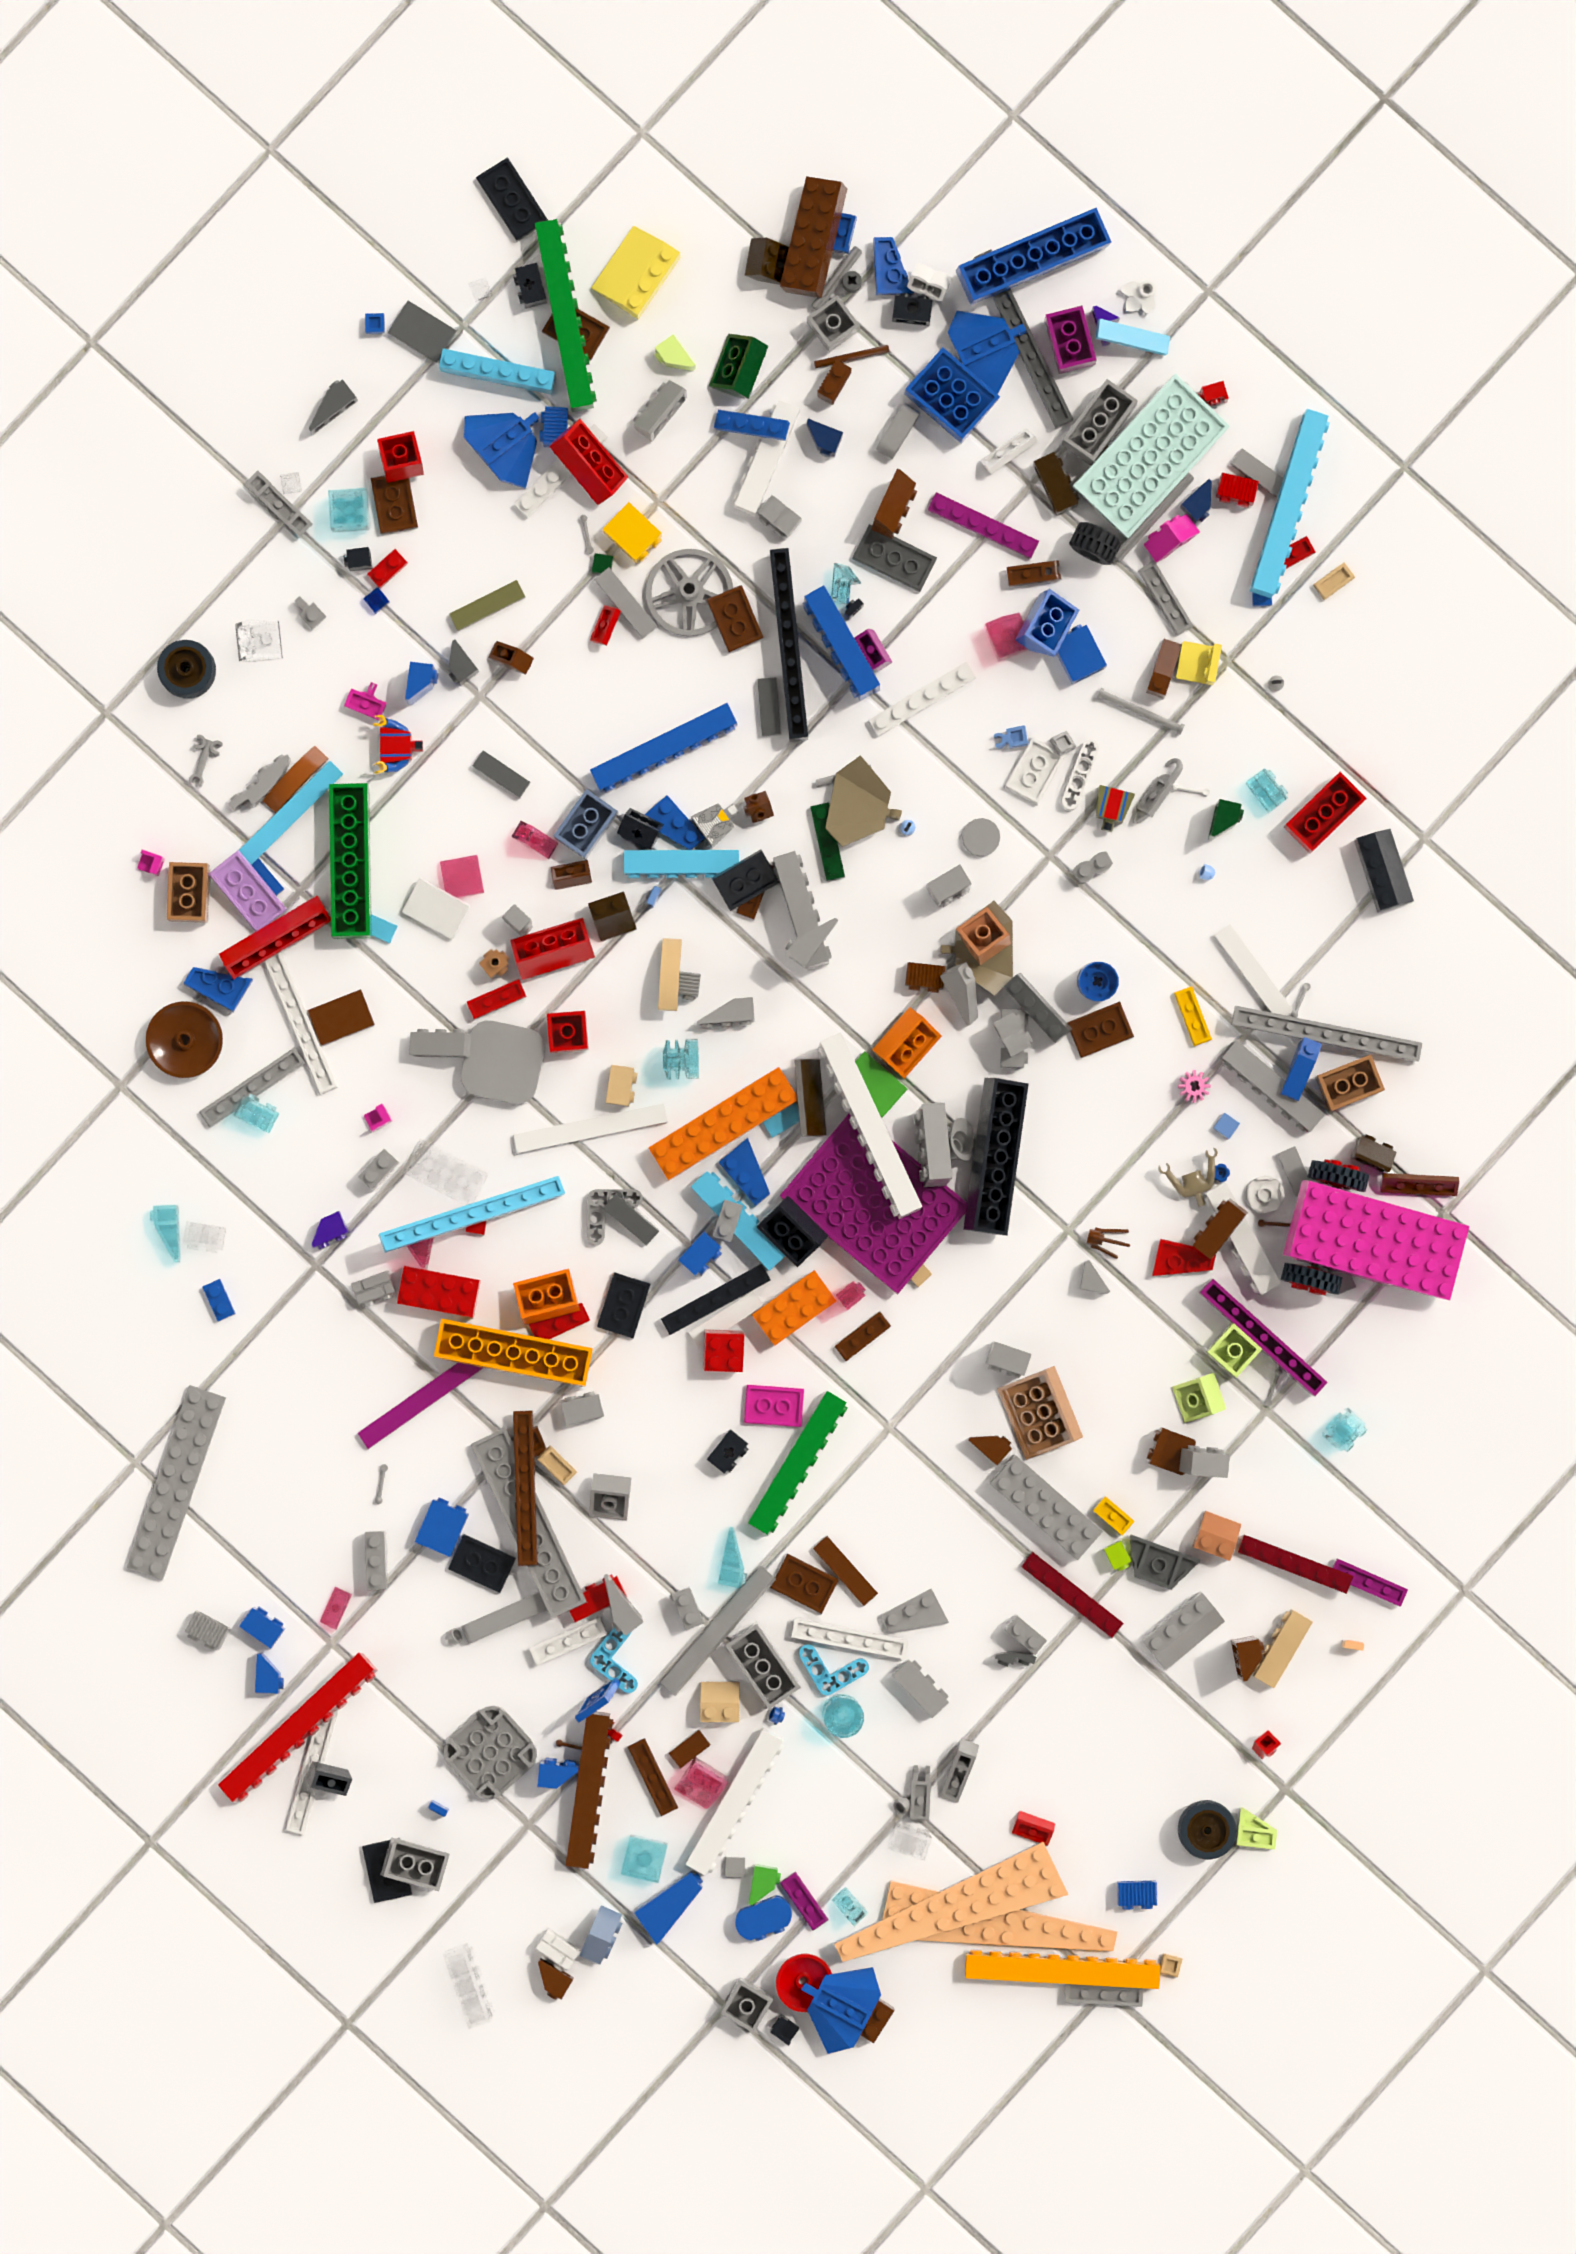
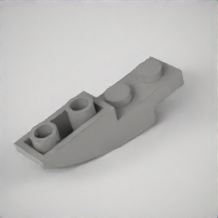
M281 754L273 760L275 763L269 767L267 765L261 767L258 770V774L255 775L260 782L251 783L246 787L247 791L242 794L237 793L230 798L231 801L228 804L234 812L248 802H251L256 807L264 800L272 788L285 775L291 762L288 754L285 756Z

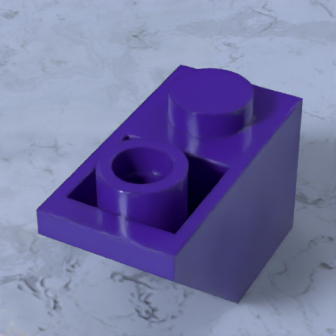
M340 1211L320 1220L311 1244L313 1248L318 1247L321 1250L328 1247V1242L334 1239L338 1242L347 1238L346 1234L350 1233Z

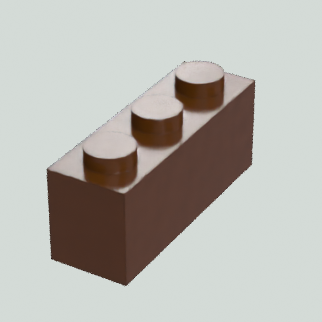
M1231 1198L1227 1202L1223 1200L1217 1207L1219 1212L1216 1216L1211 1215L1206 1221V1229L1203 1232L1200 1230L1193 1238L1195 1240L1193 1246L1209 1259H1212L1248 1214L1245 1209Z

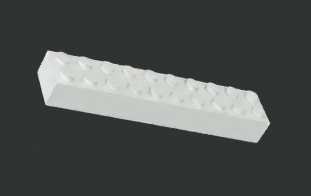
M839 1032L821 1040L817 1049L821 1060L825 1059L827 1063L825 1067L829 1077L833 1076L834 1089L837 1095L841 1094L843 1098L841 1104L845 1112L849 1111L851 1115L849 1121L852 1128L857 1129L859 1132L857 1138L861 1147H866V1158L869 1164L873 1163L875 1167L874 1175L877 1181H881L884 1186L882 1188L884 1197L886 1199L889 1198L891 1201L890 1209L893 1216H898V1219H901L919 1211L922 1208L919 1198L842 1033Z

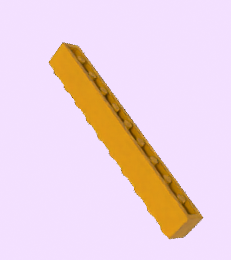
M970 1950V1953L966 1952L965 1978L1159 1989L1160 1964L1152 1959L1137 1962V1959L1133 1958L1117 1961L1115 1957H1106V1960H1098L1096 1956H1086V1959H1079L1077 1955H1067V1958H1059L1058 1954H1048V1957H1040L1039 1953H1028V1956H1021L1020 1952H1009V1955H1003L1001 1951H990V1954L982 1953V1950Z

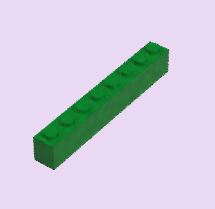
M826 1391L748 1521V1524L767 1535L769 1532L774 1533L779 1524L776 1520L779 1515L784 1516L788 1509V1506H786L788 1500H793L799 1491L796 1489L798 1483L801 1482L803 1484L808 1476V1473H806L809 1465L811 1467L814 1466L818 1459L816 1453L819 1449L823 1451L828 1442L825 1439L828 1433L833 1434L838 1426L836 1423L839 1416L843 1417L847 1411L846 1401Z

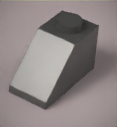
M454 639L451 645L448 666L451 673L448 675L454 683L459 682L462 686L479 673V670Z

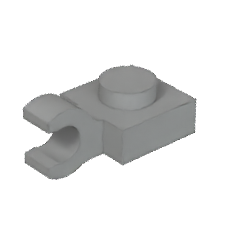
M301 596L294 600L303 610L300 617L312 629L316 628L327 617L314 602L309 606Z

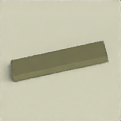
M515 580L449 613L457 631H460L526 598L518 581Z

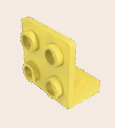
M1183 641L1176 678L1214 685L1222 645L1214 644L1209 646Z

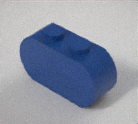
M780 1895L769 1897L753 1905L741 1908L736 1915V1929L747 1940H763L767 1938L766 1934L771 1932L778 1934L785 1931L784 1927L789 1925L792 1918V1908L790 1903Z

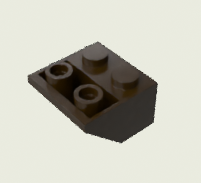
M767 237L751 238L744 276L757 281L780 285L789 246Z

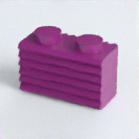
M867 629L854 637L866 660H868L867 662L870 663L869 665L872 670L880 671L892 663L890 656L874 630Z

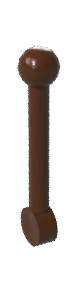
M1263 1219L1257 1222L1259 1227L1264 1225L1290 1227L1291 1223L1266 1222Z
M560 1739L556 1741L557 1747L565 1746L582 1750V1746L565 1743Z

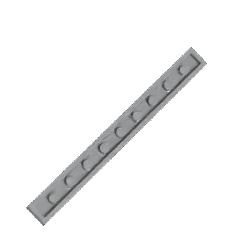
M1241 1006L1234 1007L1231 1023L1233 1026L1299 1039L1306 1037L1319 1043L1419 1062L1422 1049L1421 1042Z

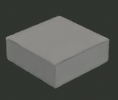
M1067 731L1050 739V743L1059 756L1076 748V744Z
M726 1857L725 1877L744 1878L745 1857Z

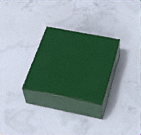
M595 553L592 573L601 574L608 567L612 570L614 556Z

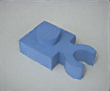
M1025 725L1008 728L1005 735L1002 733L994 734L995 739L1002 738L1001 743L995 744L998 749L1005 747L1006 744H1009L1010 749L1029 745Z

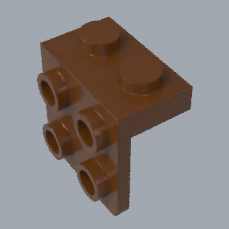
M1160 1427V1430H1156L1153 1441H1155L1154 1447L1149 1449L1146 1459H1149L1148 1464L1184 1475L1185 1473L1179 1471L1181 1448L1188 1449V1445L1195 1446L1196 1441L1190 1437Z

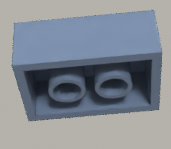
M586 789L554 834V838L586 860L618 815V810Z

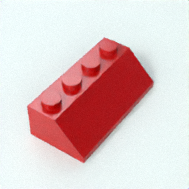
M581 418L559 435L549 446L597 505L613 496L629 478Z
M583 917L510 940L522 980L595 958Z

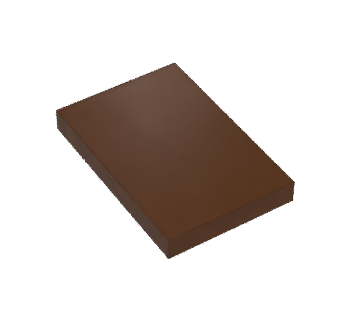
M577 309L575 310L576 317L580 316L582 328H579L580 335H584L586 346L582 347L583 353H587L588 359L592 360L608 333L610 326ZM551 314L542 333L558 342L553 314Z
M385 475L370 478L380 534L384 535L418 528L410 479L387 483Z
M742 585L706 599L728 653L764 638Z
M361 989L307 1010L321 1046L375 1025Z
M1120 1001L1067 1022L1072 1028L1070 1033L1080 1058L1134 1037Z
M787 1553L775 1577L776 1580L770 1588L822 1614L839 1579Z

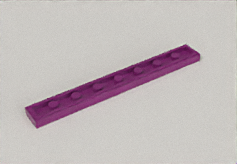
M456 1363L357 1434L366 1447L370 1449L478 1373L483 1367Z

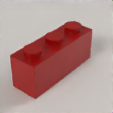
M612 1574L609 1575L610 1578L615 1582V1584L627 1597L625 1589L618 1575L615 1577H613ZM604 1578L602 1579L603 1583L597 1586L595 1583L586 1586V1591L583 1594L587 1603L569 1611L575 1623L610 1606Z

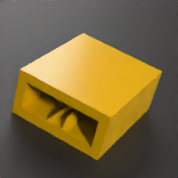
M630 502L602 529L603 533L635 563L639 560L643 562L649 555L648 551L652 547L656 548L662 542V533Z

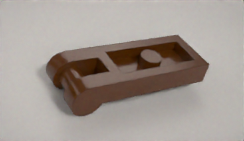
M1059 560L1006 567L1009 587L1062 580L1058 567H1060ZM1051 568V574L1046 575L1045 569Z

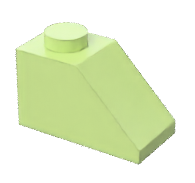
M674 334L655 347L656 354L654 356L660 364L664 363L666 367L690 371L696 369L695 363Z

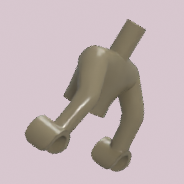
M1214 1147V1156H1210L1208 1151H1205V1155L1208 1158L1206 1179L1203 1177L1201 1170L1183 1175L1182 1186L1170 1171L1168 1163H1166V1172L1161 1170L1160 1165L1158 1166V1171L1167 1176L1173 1187L1182 1197L1195 1196L1198 1207L1206 1205L1202 1193L1209 1191L1213 1187L1215 1157L1218 1154L1217 1149Z

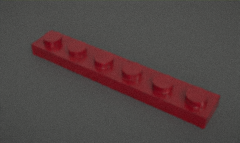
M1245 1534L1238 1550L1240 1554L1347 1594L1353 1576Z
M1033 1551L1021 1565L1024 1570L1111 1638L1114 1637L1124 1624Z

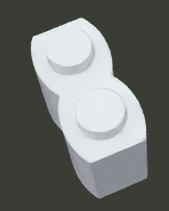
M917 264L910 276L907 287L916 293L925 294L933 300L942 301L952 278L943 272L933 271L926 265Z

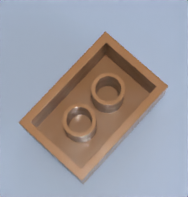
M169 862L168 921L208 923L210 876L208 875L210 873V865L208 863Z
M1371 1054L1315 1076L1329 1112L1385 1090Z

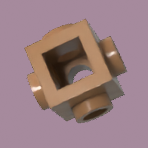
M491 949L483 955L484 959L479 962L484 971L493 979L497 975L501 977L508 971L507 967L509 964L507 961L509 957L503 950L499 952L497 949L494 951ZM498 960V965L494 966L493 962Z

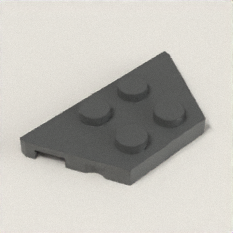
M1130 1534L1134 1577L1172 1590L1201 1561L1198 1558Z

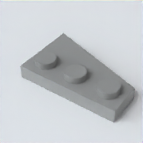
M932 1588L880 1615L889 1632L949 1623Z

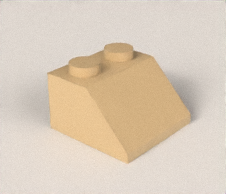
M701 1682L700 1722H739L740 1682Z

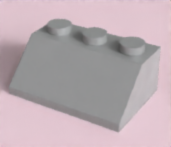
M670 380L660 385L657 390V396L655 398L651 397L645 405L647 407L643 413L639 412L633 420L635 422L634 428L651 442L687 399V390Z

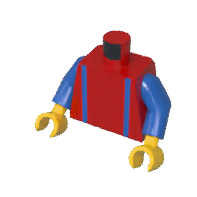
M383 715L374 716L379 718V724L373 723V726H383L380 727V761L373 764V766H379L380 770L374 773L378 775L382 772H398L407 766L409 761H412V752H423V740H412V733L406 726L396 720L385 718Z

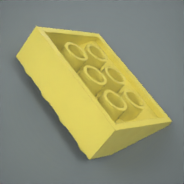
M633 226L591 289L639 320L680 260L681 254L666 242Z

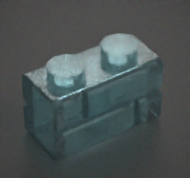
M1264 768L1245 784L1269 814L1288 799L1286 796L1288 792L1283 785L1279 786L1276 783L1274 773L1270 769L1267 771Z
M249 1094L248 1097L243 1095L234 1112V1116L270 1133L279 1116V1113L276 1111L277 1107L266 1103V1105L259 1103L260 1099L252 1094Z

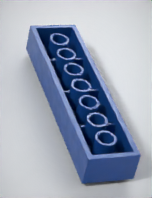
M1096 207L963 263L955 271L970 305H973L1105 249L1112 241Z

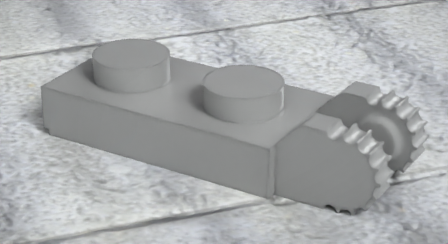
M914 1765L913 1780H911L910 1820L929 1821L930 1766L925 1768V1781H918L919 1768L918 1765Z

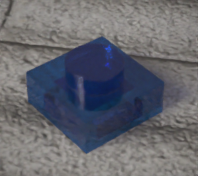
M379 587L363 598L375 614L390 603Z

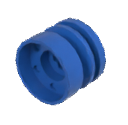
M1091 962L1080 970L1077 976V986L1085 998L1092 1001H1105L1116 993L1119 986V977L1116 970L1110 964ZM1095 976L1097 978H1102V980L1100 981V986L1093 985V982L1095 981Z

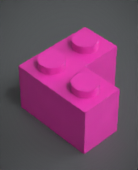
M1188 514L1182 517L1177 515L1170 521L1164 522L1160 526L1161 530L1159 532L1156 530L1148 536L1149 540L1143 545L1157 563L1167 558L1180 546L1188 543L1200 531Z

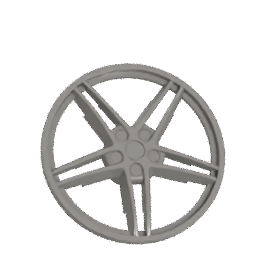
M681 549L664 556L652 569L646 585V600L654 619L666 630L682 636H698L715 629L717 625L714 621L708 626L694 630L697 603L708 605L707 601L703 600L704 595L709 597L718 595L703 588L716 566L722 571L728 590L733 588L732 579L727 568L718 558L699 549ZM681 555H698L708 560L689 578L673 558ZM669 560L683 577L682 580H677L667 564ZM712 561L714 563L703 580L699 581L697 578ZM664 565L676 584V588L652 597L654 578L659 569ZM674 594L676 596V599L666 601L655 605L653 604L654 601L672 596ZM679 602L682 603L683 629L676 628L667 623L655 608ZM686 607H692L691 630H687Z

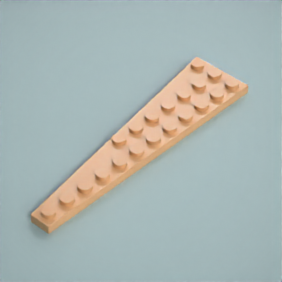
M891 1880L882 1920L941 1891ZM1020 1909L918 1940L1114 1951L1117 1931Z

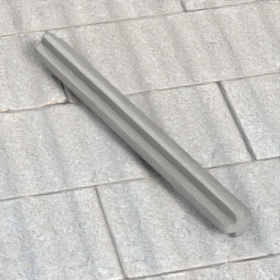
M1188 472L1134 533L1126 539L1115 557L1117 561L1121 562L1191 484L1194 480L1193 475Z

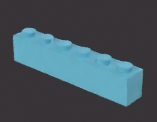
M444 348L439 364L440 371L444 373L550 395L553 393L556 379L554 371Z
M624 850V875H628L630 879H638L640 875H647V878L651 879L659 878V875H666V878H678V875H686V878H697V875H705V878H712L739 862V850Z
M707 1171L691 1188L718 1217L724 1200L743 1205L734 1234L770 1271L785 1255L757 1228L760 1221L753 1214L749 1216L744 1211L747 1207L740 1200L736 1202L731 1197L734 1193L727 1186L723 1188L718 1183L721 1179L714 1172L710 1174Z

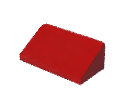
M1019 1811L1012 1834L1038 1843L1044 1842V1845L1048 1846L1056 1824Z

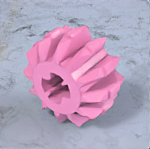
M1193 1070L1192 1077L1189 1072L1185 1073L1187 1079L1180 1077L1179 1080L1184 1084L1178 1085V1088H1184V1091L1179 1094L1180 1096L1185 1093L1188 1094L1185 1097L1186 1101L1192 1096V1102L1195 1103L1197 1100L1196 1096L1202 1101L1204 1100L1202 1094L1209 1095V1092L1204 1090V1088H1211V1085L1204 1084L1209 1078L1206 1077L1202 1080L1203 1072H1200L1197 1077L1196 1070ZM1194 1081L1198 1083V1091L1197 1089H1195L1194 1091L1191 1090L1192 1086L1190 1085V1082L1192 1084L1194 1083Z

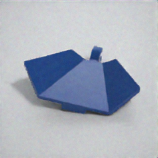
M957 310L948 330V335L962 364L998 394L1020 353L1014 337L1025 334L1026 328L1024 324L1010 329L1004 318Z
M536 412L532 413L525 420L514 413L465 416L464 439L500 481L526 489L537 445V440L530 428L539 421L540 417Z
M873 1967L825 1975L818 1989L806 1982L801 1989L814 1997L807 2011L827 2054L850 2049L855 2046L881 1996Z

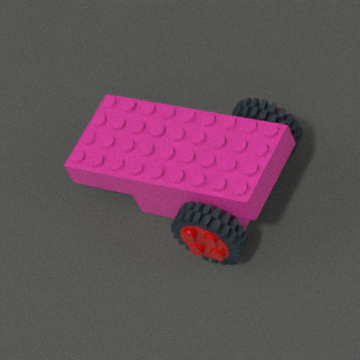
M1324 1159V1162L1312 1160L1307 1177L1327 1185L1302 1180L1283 1251L1284 1256L1309 1263L1311 1266L1284 1263L1280 1280L1289 1282L1291 1288L1305 1291L1309 1289V1293L1326 1296V1293L1339 1295L1343 1278L1322 1271L1319 1268L1323 1267L1380 1284L1392 1285L1450 1301L1470 1226L1341 1190L1366 1192L1370 1175L1359 1171L1358 1166L1342 1164L1341 1166L1342 1162L1337 1160Z

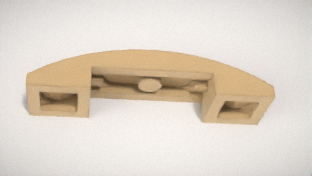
M663 938L658 1010L677 1011L682 939Z

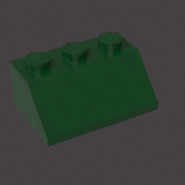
M728 333L709 387L735 397L749 399L762 362L766 356L768 345L752 336Z

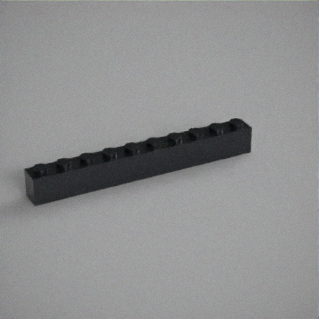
M789 548L771 549L770 561L789 742L808 740V728Z

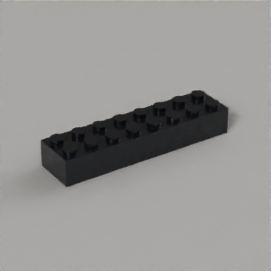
M984 1078L963 1230L1008 1236L1029 1083L1000 1078Z

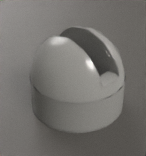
M1279 675L1272 676L1268 683L1270 689L1273 691L1281 690L1284 686V679ZM1272 681H1281L1282 684H1272Z
M453 1628L446 1633L445 1640H448L450 1645H456L462 1641V1635L458 1629Z
M899 1798L893 1804L894 1809L903 1815L910 1809V1801L907 1798Z

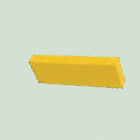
M1190 986L1174 992L1193 1046L1212 1040L1193 987Z

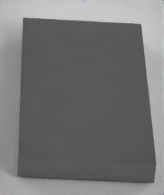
M869 524L852 559L921 592L937 557L895 536L891 539L871 530L872 525Z

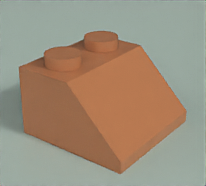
M988 907L956 928L968 951L980 965L1011 944L1010 934Z
M1205 1511L1192 1547L1230 1561L1237 1544L1241 1524Z

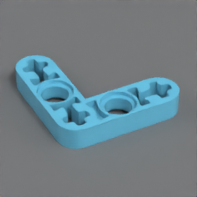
M613 1628L592 1654L590 1662L595 1669L610 1681L614 1678L620 1679L624 1672L626 1674L624 1678L627 1681L633 1680L634 1688L629 1687L626 1689V1684L622 1680L619 1688L626 1693H632L638 1686L637 1679L612 1659L631 1632L626 1636L622 1634L619 1638L623 1640L620 1642L617 1637L612 1636L613 1632L616 1635L618 1634L616 1629ZM607 1640H615L617 1647L614 1650L607 1649ZM595 1655L598 1657L602 1655V1660L606 1664L608 1660L612 1662L607 1666L605 1671L602 1670L604 1665H602L601 1663H599L598 1665L594 1663L596 1661V1659L594 1658ZM616 1666L620 1674L617 1677H611L608 1673L609 1668Z
M805 1644L799 1650L802 1662L818 1690L823 1695L835 1693L864 1676L869 1670L868 1662L863 1658H858L830 1674L814 1646ZM804 1648L812 1649L811 1656L813 1659L817 1657L818 1661H814L808 1666L806 1662H810L809 1658L802 1655ZM857 1662L865 1663L864 1671L858 1670L854 1672L857 1676L853 1678L851 1671L847 1668L851 1666L853 1670L857 1667ZM816 1664L821 1665L823 1668V1672L820 1675L812 1673V1667ZM845 1671L849 1674L847 1682L839 1681L838 1675L840 1672ZM835 1676L836 1682L840 1686L836 1688L835 1684L832 1685L829 1692L822 1690L823 1682L831 1683L833 1681L831 1677Z

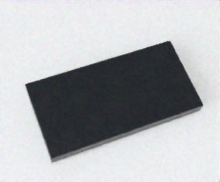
M508 157L476 177L516 242L535 231V223L548 221Z

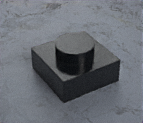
M859 598L856 601L851 600L845 606L847 609L845 615L851 619L864 607V603Z

